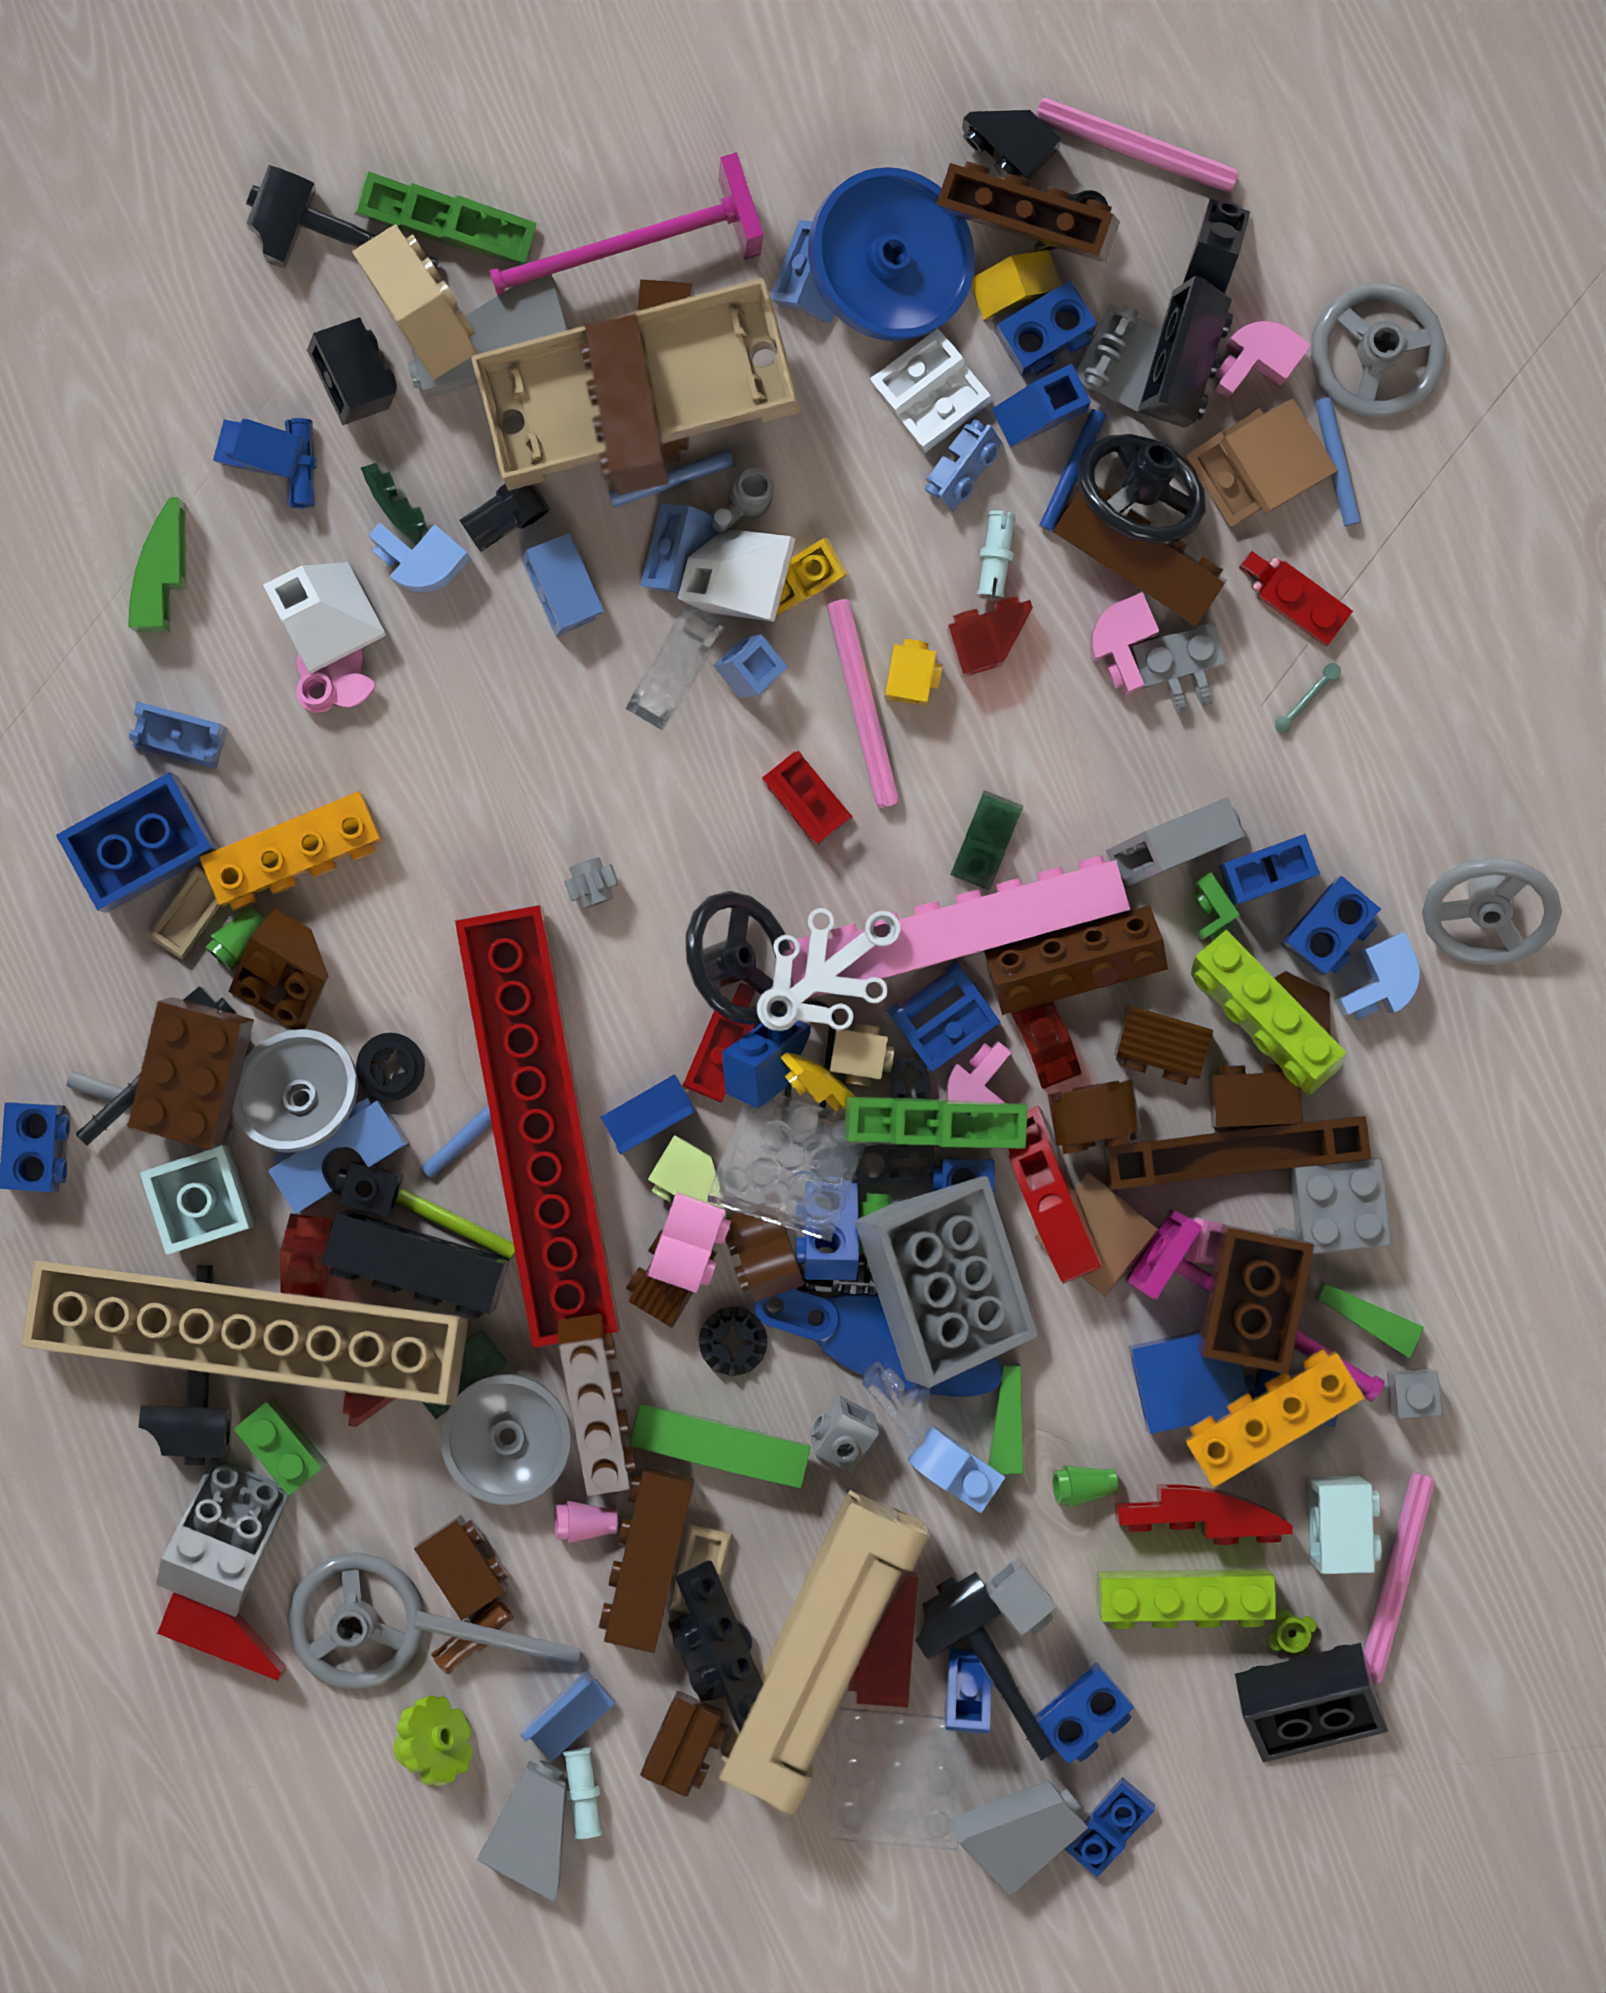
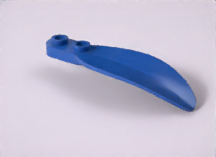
M794 1288L774 1295L782 1300V1307L776 1312H771L767 1308V1302L771 1297L757 1302L753 1301L754 1312L765 1325L814 1340L825 1353L840 1364L867 1378L892 1387L924 1394L967 1397L988 1393L994 1390L1002 1380V1367L998 1359L994 1357L932 1387L907 1381L879 1296L845 1294L825 1298ZM812 1310H820L823 1314L822 1321L817 1325L810 1324L808 1322V1314Z

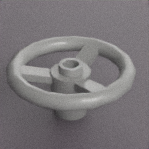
M1368 283L1344 291L1324 309L1313 331L1311 361L1320 386L1337 405L1359 416L1388 418L1414 409L1433 392L1444 370L1446 340L1438 316L1420 296L1398 285ZM1370 300L1392 301L1410 310L1423 325L1424 329L1404 333L1397 324L1390 321H1380L1369 326L1351 308ZM1336 322L1359 342L1357 354L1360 362L1365 366V370L1357 395L1347 391L1334 376L1328 359L1329 336ZM1374 344L1384 346L1386 353L1380 352ZM1429 347L1428 365L1420 381L1404 395L1387 401L1374 400L1383 371L1394 366L1404 352Z
M1496 857L1467 861L1445 872L1428 890L1422 909L1426 933L1441 951L1462 962L1485 966L1515 963L1538 952L1555 935L1562 915L1558 891L1544 873L1521 861ZM1470 879L1468 899L1442 903L1443 899L1455 886ZM1528 884L1542 898L1544 915L1540 926L1528 938L1523 939L1511 919L1514 914L1513 898ZM1471 918L1480 927L1494 928L1505 947L1485 949L1468 946L1452 938L1442 926L1441 921Z
M359 1552L331 1557L310 1570L293 1593L287 1619L292 1647L305 1668L328 1685L351 1690L381 1686L403 1672L419 1650L423 1630L412 1628V1618L415 1611L423 1612L420 1595L406 1573L384 1558ZM360 1570L378 1574L395 1587L405 1605L408 1622L405 1633L379 1623L373 1607L367 1602L362 1601ZM342 1572L344 1604L332 1616L329 1631L310 1644L305 1626L308 1602L321 1583ZM352 1616L358 1618L359 1624L363 1627L358 1629L351 1627L349 1619ZM369 1639L397 1650L392 1659L375 1670L358 1673L335 1669L321 1659L338 1645L346 1649H356L366 1644Z

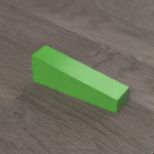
M1321 1282L1315 1296L1316 1299L1403 1356L1411 1358L1424 1329L1423 1326Z
M1002 1364L1003 1376L999 1384L988 1465L1001 1474H1023L1021 1365Z

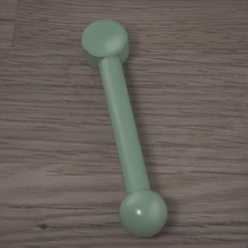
M1329 663L1324 667L1323 676L1286 716L1279 717L1276 720L1275 728L1280 733L1290 731L1292 727L1291 722L1329 681H1333L1340 676L1341 668L1338 664Z

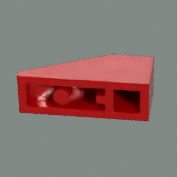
M173 1592L157 1634L276 1681L283 1676L287 1666L239 1612L234 1617Z

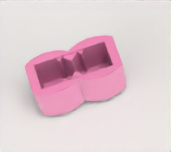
M677 1192L647 1276L697 1293L700 1284L709 1286L717 1263L710 1260L709 1257L714 1243L723 1245L731 1223L730 1220L723 1218L726 1209Z

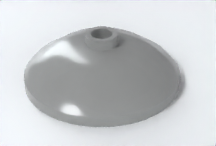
M296 1029L271 1036L257 1045L244 1059L232 1108L234 1117L244 1133L255 1143L266 1149L277 1152H298L315 1147L332 1137L343 1126L353 1110L358 1092V1077L355 1065L343 1046L324 1033L314 1030ZM309 1097V1101L304 1106H298L303 1098Z
M512 1374L489 1376L468 1386L458 1395L456 1406L451 1405L447 1411L441 1430L442 1455L453 1479L472 1496L493 1504H519L544 1493L561 1475L571 1449L570 1424L559 1400L540 1383L524 1376ZM505 1428L514 1430L516 1440L512 1443H505L501 1439V1431Z

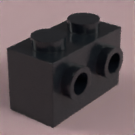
M358 317L313 333L307 352L342 425L388 410L396 394L397 383L389 367L384 368L378 355L379 346L377 339L370 329L366 330L361 318Z

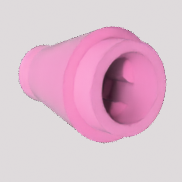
M568 1500L566 1505L555 1506L556 1540L566 1539L568 1544L603 1535L617 1534L618 1517L616 1508H603Z

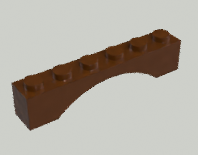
M1366 1116L1343 1117L1142 1141L1111 1147L1103 1146L1108 1188L1111 1190L1240 1173L1371 1159Z

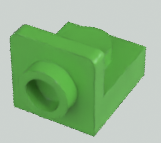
M1210 872L1193 883L1197 892L1192 894L1200 909L1206 916L1213 913L1216 917V920L1196 932L1200 940L1205 939L1209 935L1212 940H1215L1225 930L1228 932L1232 931L1235 926L1231 921L1240 915Z

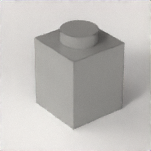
M1431 1368L1387 1371L1391 1415L1398 1419L1442 1415L1437 1371Z

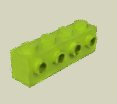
M1227 930L1194 957L1190 975L1193 977L1196 985L1204 993L1210 994L1222 1006L1226 1016L1236 1025H1240L1252 1037L1257 1048L1263 1054L1270 1056L1282 1068L1284 1075L1292 1084L1300 1087L1310 1096L1341 1069L1347 1052Z
M1269 1569L1097 1572L1098 1616L1102 1622H1109V1628L1132 1629L1135 1628V1622L1152 1621V1627L1163 1629L1177 1628L1178 1621H1195L1196 1627L1216 1628L1221 1627V1620H1238V1625L1242 1627L1265 1626V1620L1276 1619L1275 1575Z

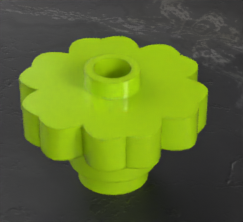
M430 1695L418 1699L414 1706L402 1711L401 1720L397 1724L399 1735L393 1744L396 1760L406 1767L410 1773L419 1772L420 1778L425 1785L434 1784L442 1786L454 1782L456 1775L467 1772L469 1768V1761L473 1757V1749L467 1742L471 1736V1727L465 1721L462 1710L458 1708L451 1710L450 1703L444 1696L436 1697Z

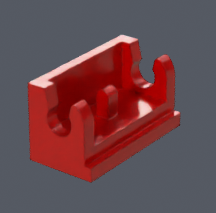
M799 750L797 752L794 751L762 777V782L816 847L853 817Z

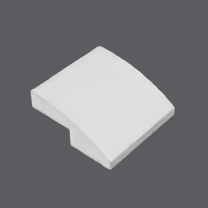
M939 328L870 379L885 403L924 453L993 402L989 392L968 369L963 357Z

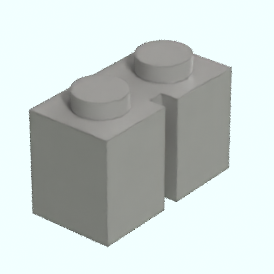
M1018 1556L984 1583L988 1595L1022 1636L1029 1630L1036 1634L1054 1618L1051 1612L1056 1607L1051 1596Z

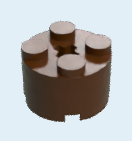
M1132 1079L1073 1088L1071 1092L1061 1093V1091L1047 1094L1056 1145L1062 1146L1063 1154L1089 1150L1090 1147L1096 1146L1095 1141L1103 1139L1105 1147L1131 1143V1140L1138 1139L1137 1132L1142 1130Z

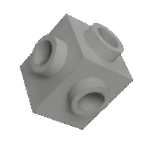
M840 1395L836 1397L826 1414L822 1412L817 1416L810 1431L817 1459L831 1469L840 1467L851 1474L860 1461L865 1462L870 1457L875 1446V1439L879 1434L875 1414Z

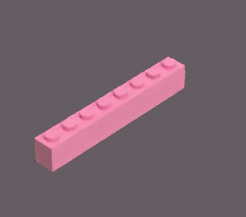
M1103 855L1078 862L1080 870L1064 874L1062 867L1053 868L1037 873L1039 881L1026 885L1022 884L1021 878L996 884L998 892L981 897L980 889L955 896L957 904L940 908L938 901L913 907L914 916L899 919L897 912H894L892 914L896 916L900 923L898 938L888 946L879 947L875 945L836 976L866 980L871 977L884 979L1130 910L1117 860L1105 863ZM878 921L874 924L873 931L876 936L884 938L889 933V926L883 921ZM855 923L832 929L831 934L833 938L827 939L825 962L861 935L864 929L857 931ZM810 936L797 939L800 950L798 955L792 960L791 988L805 978ZM789 941L791 949L782 953L783 956H791L793 954L794 945L791 941ZM814 992L805 1000L823 996L830 993Z

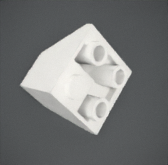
M728 529L724 533H718L688 557L678 599L707 613L775 622L795 538Z
M349 562L302 565L263 585L309 674L386 636Z

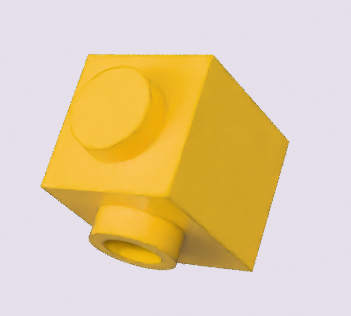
M904 639L903 645L894 644L884 699L921 706L927 705L930 688H939L943 666L942 663L935 662L937 651L928 650L929 643Z

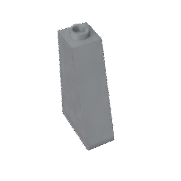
M552 274L515 285L506 290L504 294L496 296L466 315L467 320L475 331V334L469 337L477 351L475 355L567 331ZM412 349L415 361L407 363L414 388L422 387L427 398L478 384L471 357L433 380Z

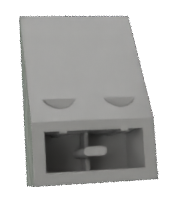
M212 1458L161 1558L156 1585L236 1617L254 1581L289 1496L273 1480L221 1459Z

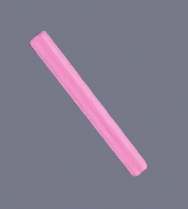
M1043 98L1037 109L1036 116L1047 126L1223 192L1230 193L1238 178V170L1051 99Z
M848 599L833 601L828 604L827 609L875 802L878 808L893 806L898 803L899 797L851 605Z
M1413 1473L1409 1481L1364 1651L1375 1683H1381L1384 1678L1435 1486V1480L1432 1477L1420 1473Z

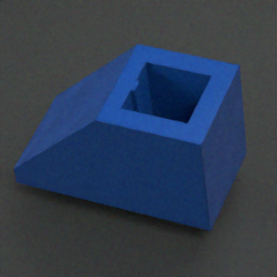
M1070 364L1029 384L992 408V412L1009 447L1012 448L1087 412L1091 401L1073 364Z
M778 1011L775 1017L780 1018L785 1014ZM797 1020L792 1027L783 1031H775L761 1023L724 1050L722 1058L726 1094L759 1109L784 1090L789 1083L785 1075L790 1072V1069L780 1057L786 1052L801 1056L811 1034V1025Z

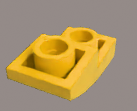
M822 538L790 559L776 617L849 575L828 538Z
M786 1052L780 1057L790 1069L785 1078L800 1096L808 1091L818 1104L825 1100L835 1112L841 1108L846 1112V1097L855 1096L832 1072L811 1059Z

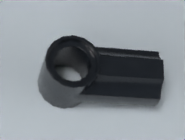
M505 483L496 491V496L459 520L480 552L516 528L523 529L530 526L551 510L550 505L536 484L508 491Z

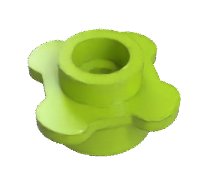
M1288 1609L1279 1610L1276 1613L1275 1620L1277 1623L1274 1633L1268 1637L1269 1646L1275 1651L1284 1649L1293 1653L1294 1656L1307 1655L1309 1653L1308 1645L1311 1641V1633L1316 1630L1315 1620L1310 1616L1301 1618L1292 1615ZM1294 1629L1296 1631V1635L1294 1637H1289V1630Z

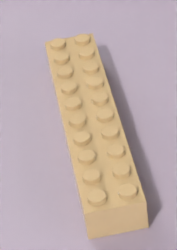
M35 1260L21 1347L456 1406L468 1319Z

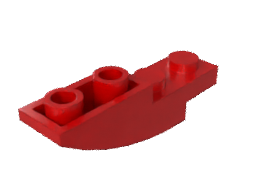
M1038 1105L1027 1110L1026 1148H1008L1010 1152L1008 1157L1046 1251L1060 1281L1065 1284L1099 1270L1103 1266L1075 1190L1069 1184L1043 1110Z
M1156 1484L1157 1501L1115 1503V1520L1118 1525H1126L1127 1532L1151 1531L1152 1524L1169 1523V1529L1189 1530L1195 1528V1522L1201 1521L1202 1534L1206 1539L1213 1538L1214 1545L1239 1544V1537L1256 1536L1257 1543H1277L1282 1541V1535L1293 1534V1526L1270 1509L1244 1497L1203 1486Z

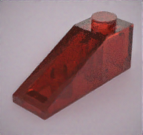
M907 1572L879 1619L848 1684V1691L856 1692V1704L908 1708L918 1586L917 1572Z

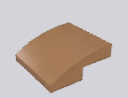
M1293 398L1221 440L1222 445L1265 514L1292 500L1303 491L1324 481L1338 471Z
M1262 408L1257 409L1224 432L1221 431L1185 455L1230 527L1237 525L1260 511L1262 507L1222 445L1221 440L1265 414Z
M1088 1172L1074 1190L1103 1268L1086 1274L1081 1278L1106 1297L1160 1231ZM1038 1233L1034 1239L1044 1246Z

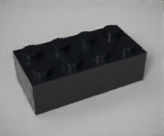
M345 1210L335 1215L321 1264L330 1266L329 1274L351 1281L364 1276L373 1279L371 1286L376 1289L396 1293L404 1288L415 1292L414 1300L438 1306L444 1300L456 1304L455 1312L480 1318V1315L483 1316L484 1313L489 1314L496 1309L510 1260L502 1256Z

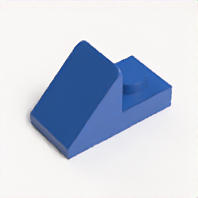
M224 419L213 461L225 466L293 479L304 438L249 419H242L241 423Z
M950 1648L947 1696L944 1708L945 1729L949 1731L989 1734L992 1681L989 1679L973 1650Z

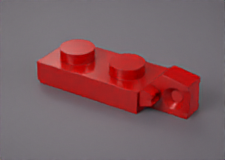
M1251 551L1239 567V569L1256 580L1251 588L1259 594L1257 597L1323 646L1327 647L1353 612L1352 609L1289 563L1275 556L1269 563Z
M740 982L732 1002L739 1006L749 1007L756 990ZM714 1010L682 1087L722 1103L726 1095L722 1052L753 1030L755 1024L747 1025L729 1021Z

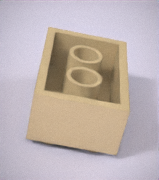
M395 224L352 251L391 317L433 380L477 353L469 339L471 335L475 334L474 329L462 311L454 314L460 310L457 306V300L445 281L441 282L442 279L430 259L426 258L424 251L413 235L405 238Z

